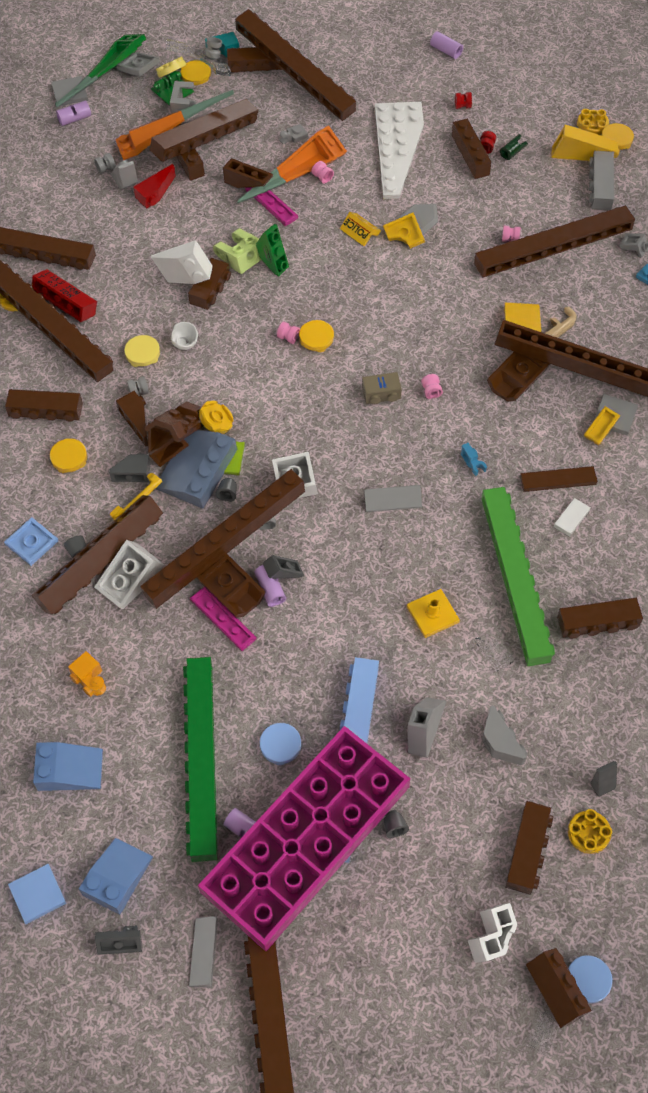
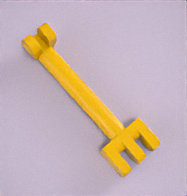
M154 473L148 474L147 478L150 484L125 508L117 506L110 513L113 520L117 519L142 495H149L162 483V480Z

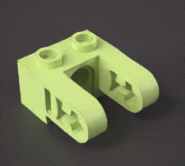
M239 228L232 233V238L237 245L231 247L220 241L213 246V251L220 259L229 263L232 269L243 274L261 261L256 247L259 238Z

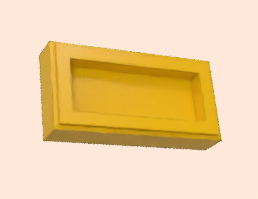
M604 406L584 433V437L599 446L618 421L620 415Z

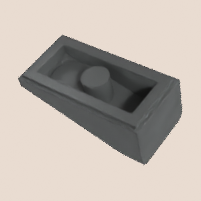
M271 555L263 562L269 578H300L304 576L298 560Z
M612 761L596 770L591 786L597 796L600 797L616 788L617 762Z

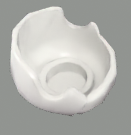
M180 322L174 326L171 333V341L175 347L180 350H189L197 342L198 331L190 322Z

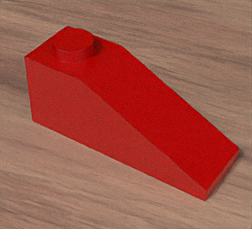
M174 165L167 166L133 187L135 198L146 209L156 205L176 177Z

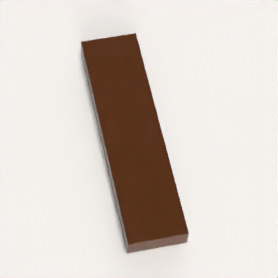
M594 466L520 474L523 492L597 485L598 482Z

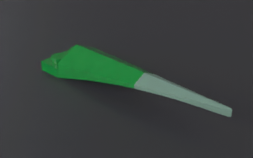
M125 34L116 40L95 68L74 89L55 103L56 107L65 103L116 68L119 63L133 55L138 50L137 48L142 46V42L147 40L145 34Z

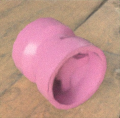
M318 161L312 168V174L317 178L319 177L323 184L332 180L334 176V171L327 167L323 161Z
M504 225L502 242L507 243L508 241L518 240L521 227L510 228Z
M283 321L278 328L277 338L286 339L289 343L294 344L299 337L300 328L292 327L289 323Z
M429 374L423 377L421 383L423 388H425L426 398L440 397L443 390L441 385H439V377L436 374Z

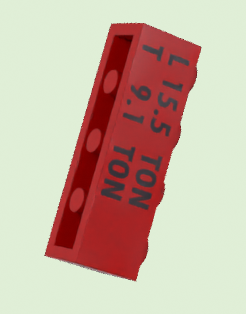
M48 269L32 275L31 286L37 294L40 293L44 299L78 321L83 322L96 314L97 301Z

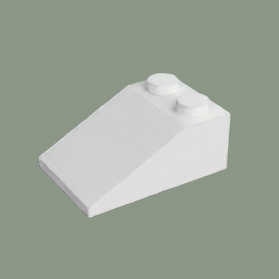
M196 240L151 255V259L169 283L196 284L210 279L212 264Z
M126 540L94 588L119 608L124 609L142 592L140 586L157 574L164 564L139 544Z

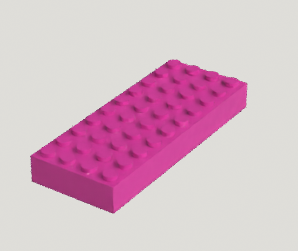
M344 726L198 885L200 893L264 951H267L410 788L411 778Z

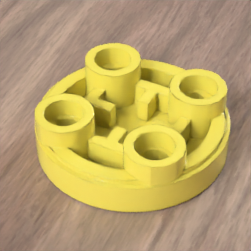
M181 56L156 68L157 75L161 78L187 64Z
M139 335L131 338L126 343L124 349L126 359L134 367L154 364L158 361L160 355L159 343L148 335Z

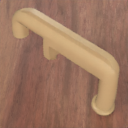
M569 306L565 307L564 313L569 317L561 323L555 317L550 318L551 324L554 327L545 334L558 338L572 328L577 318L575 311Z

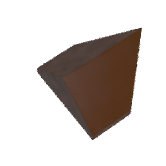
M155 427L148 431V454L159 467L189 446L184 439L176 442L171 432Z

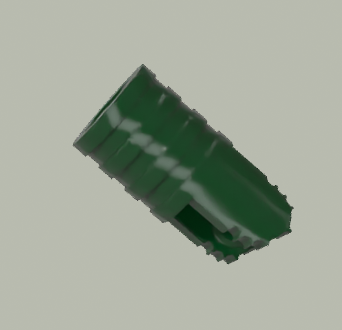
M518 134L500 149V155L504 159L510 160L525 148L528 143L525 141L520 145L518 141L521 135Z

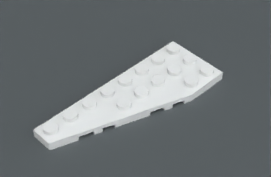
M421 102L375 103L383 199L400 198L424 128Z

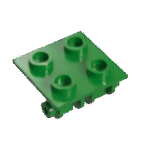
M174 71L170 76L166 75V78L163 77L155 81L151 88L169 106L174 82L182 81L180 79V71ZM182 88L183 98L194 92L193 89Z

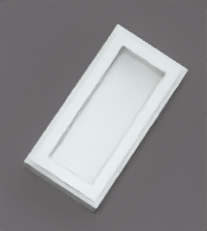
M574 498L555 522L554 528L570 537L588 514L591 507Z

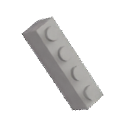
M594 150L593 157H590L589 167H592L589 171V179H592L589 183V191H592L589 194V203H592V209L612 210L614 202V152Z

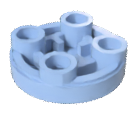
M276 723L263 731L260 737V749L268 761L281 766L293 761L298 756L301 750V737L293 726L286 723Z
M586 955L576 958L570 964L568 969L574 976L579 989L586 997L588 1003L600 1002L609 994L612 987V974L608 966L601 959Z

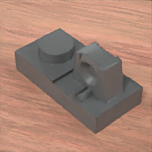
M137 925L124 926L123 931L95 932L97 955L142 952L141 932L138 930Z

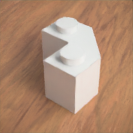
M510 903L480 911L486 934L468 940L475 963L489 961L506 954L511 935L517 927Z

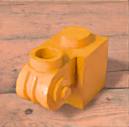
M85 651L68 666L71 673L69 677L75 684L81 683L84 686L82 688L89 697L93 695L100 696L106 691L103 678L97 676L102 672L100 663Z

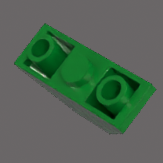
M274 224L261 235L256 243L260 259L279 277L289 267L278 226Z

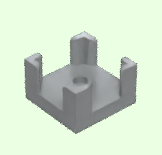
M174 82L170 100L171 114L196 104L194 100L183 98L182 88L194 89V82ZM184 121L181 123V125L188 123L189 121Z

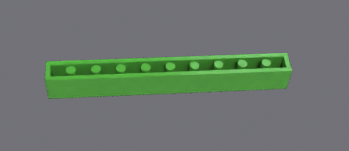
M505 487L483 490L481 500L527 667L551 663L555 650L553 644L549 643V628L543 622L545 619L544 611L539 608L540 598L538 592H535L533 587L535 586L534 576L529 573L530 563L529 559L525 558L524 542H521L519 538L521 534L520 527L515 524L516 514L515 510L511 509L510 506L511 496L509 493L507 494Z

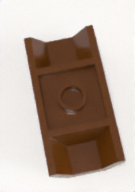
M513 352L491 374L487 382L492 392L505 401H516L546 371L550 364Z
M186 401L177 408L170 409L154 418V421L145 427V431L158 427L171 432L174 440L180 442L204 426L199 418L201 406Z
M228 554L197 577L198 581L236 618L247 615L260 604L265 595V590Z

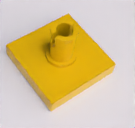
M442 589L406 605L424 638L460 623L459 617Z

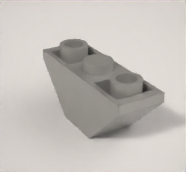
M124 160L118 163L110 174L120 190L135 185L138 182L133 161L128 162Z
M426 697L414 706L408 723L409 754L428 758L446 705L445 700Z
M494 705L491 706L482 742L493 758L518 765L525 764L527 758L526 749L522 744L519 745L515 739V732L511 727L508 728L504 722L505 718L500 710L497 711Z

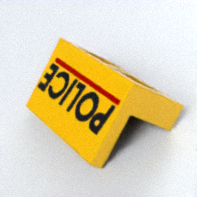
M350 211L340 227L343 232L363 246L367 244L371 235L378 236L381 232L380 229L358 213Z

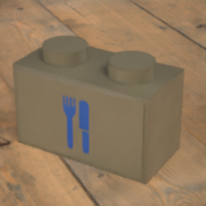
M398 372L362 377V389L366 404H378L384 401L394 402L401 399L402 388Z

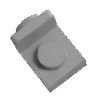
M626 233L620 243V247L622 250H636L638 257H643L648 250V241L645 234Z

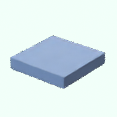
M31 517L4 543L32 566L59 540Z
M49 864L8 884L25 924L67 904Z

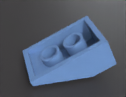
M60 742L36 743L33 779L36 789L38 791L101 789L103 749Z
M115 838L89 870L79 887L82 896L121 915L153 856Z

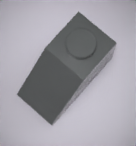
M138 453L125 457L109 470L111 481L149 483L147 475L150 474L151 465L149 454Z

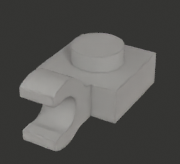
M301 124L288 128L287 131L280 132L282 138L279 141L282 144L290 141L296 143L308 138V132Z

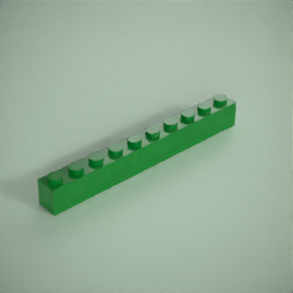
M211 657L187 658V666H183V676L187 678V684L183 685L184 697H187V703H184V715H188V722H184L185 735L188 734V741L184 742L185 754H188V761H185V774H189V781H185V792L189 794V801H185L186 814H189V821L186 822V835H190V842H186V854L191 857L192 862L218 860L212 660Z

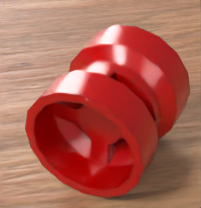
M466 92L465 94L455 93L456 109H461L462 107L472 108L471 92Z
M484 131L480 137V142L487 154L493 151L497 139L495 133L491 131Z

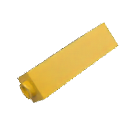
M565 124L552 145L551 158L589 161L590 157H593L594 150L614 152V158H617L620 149L618 148L617 140Z

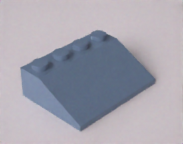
M197 430L184 438L189 446L170 459L160 476L162 483L156 490L203 509L235 455L237 446L234 438L219 432Z

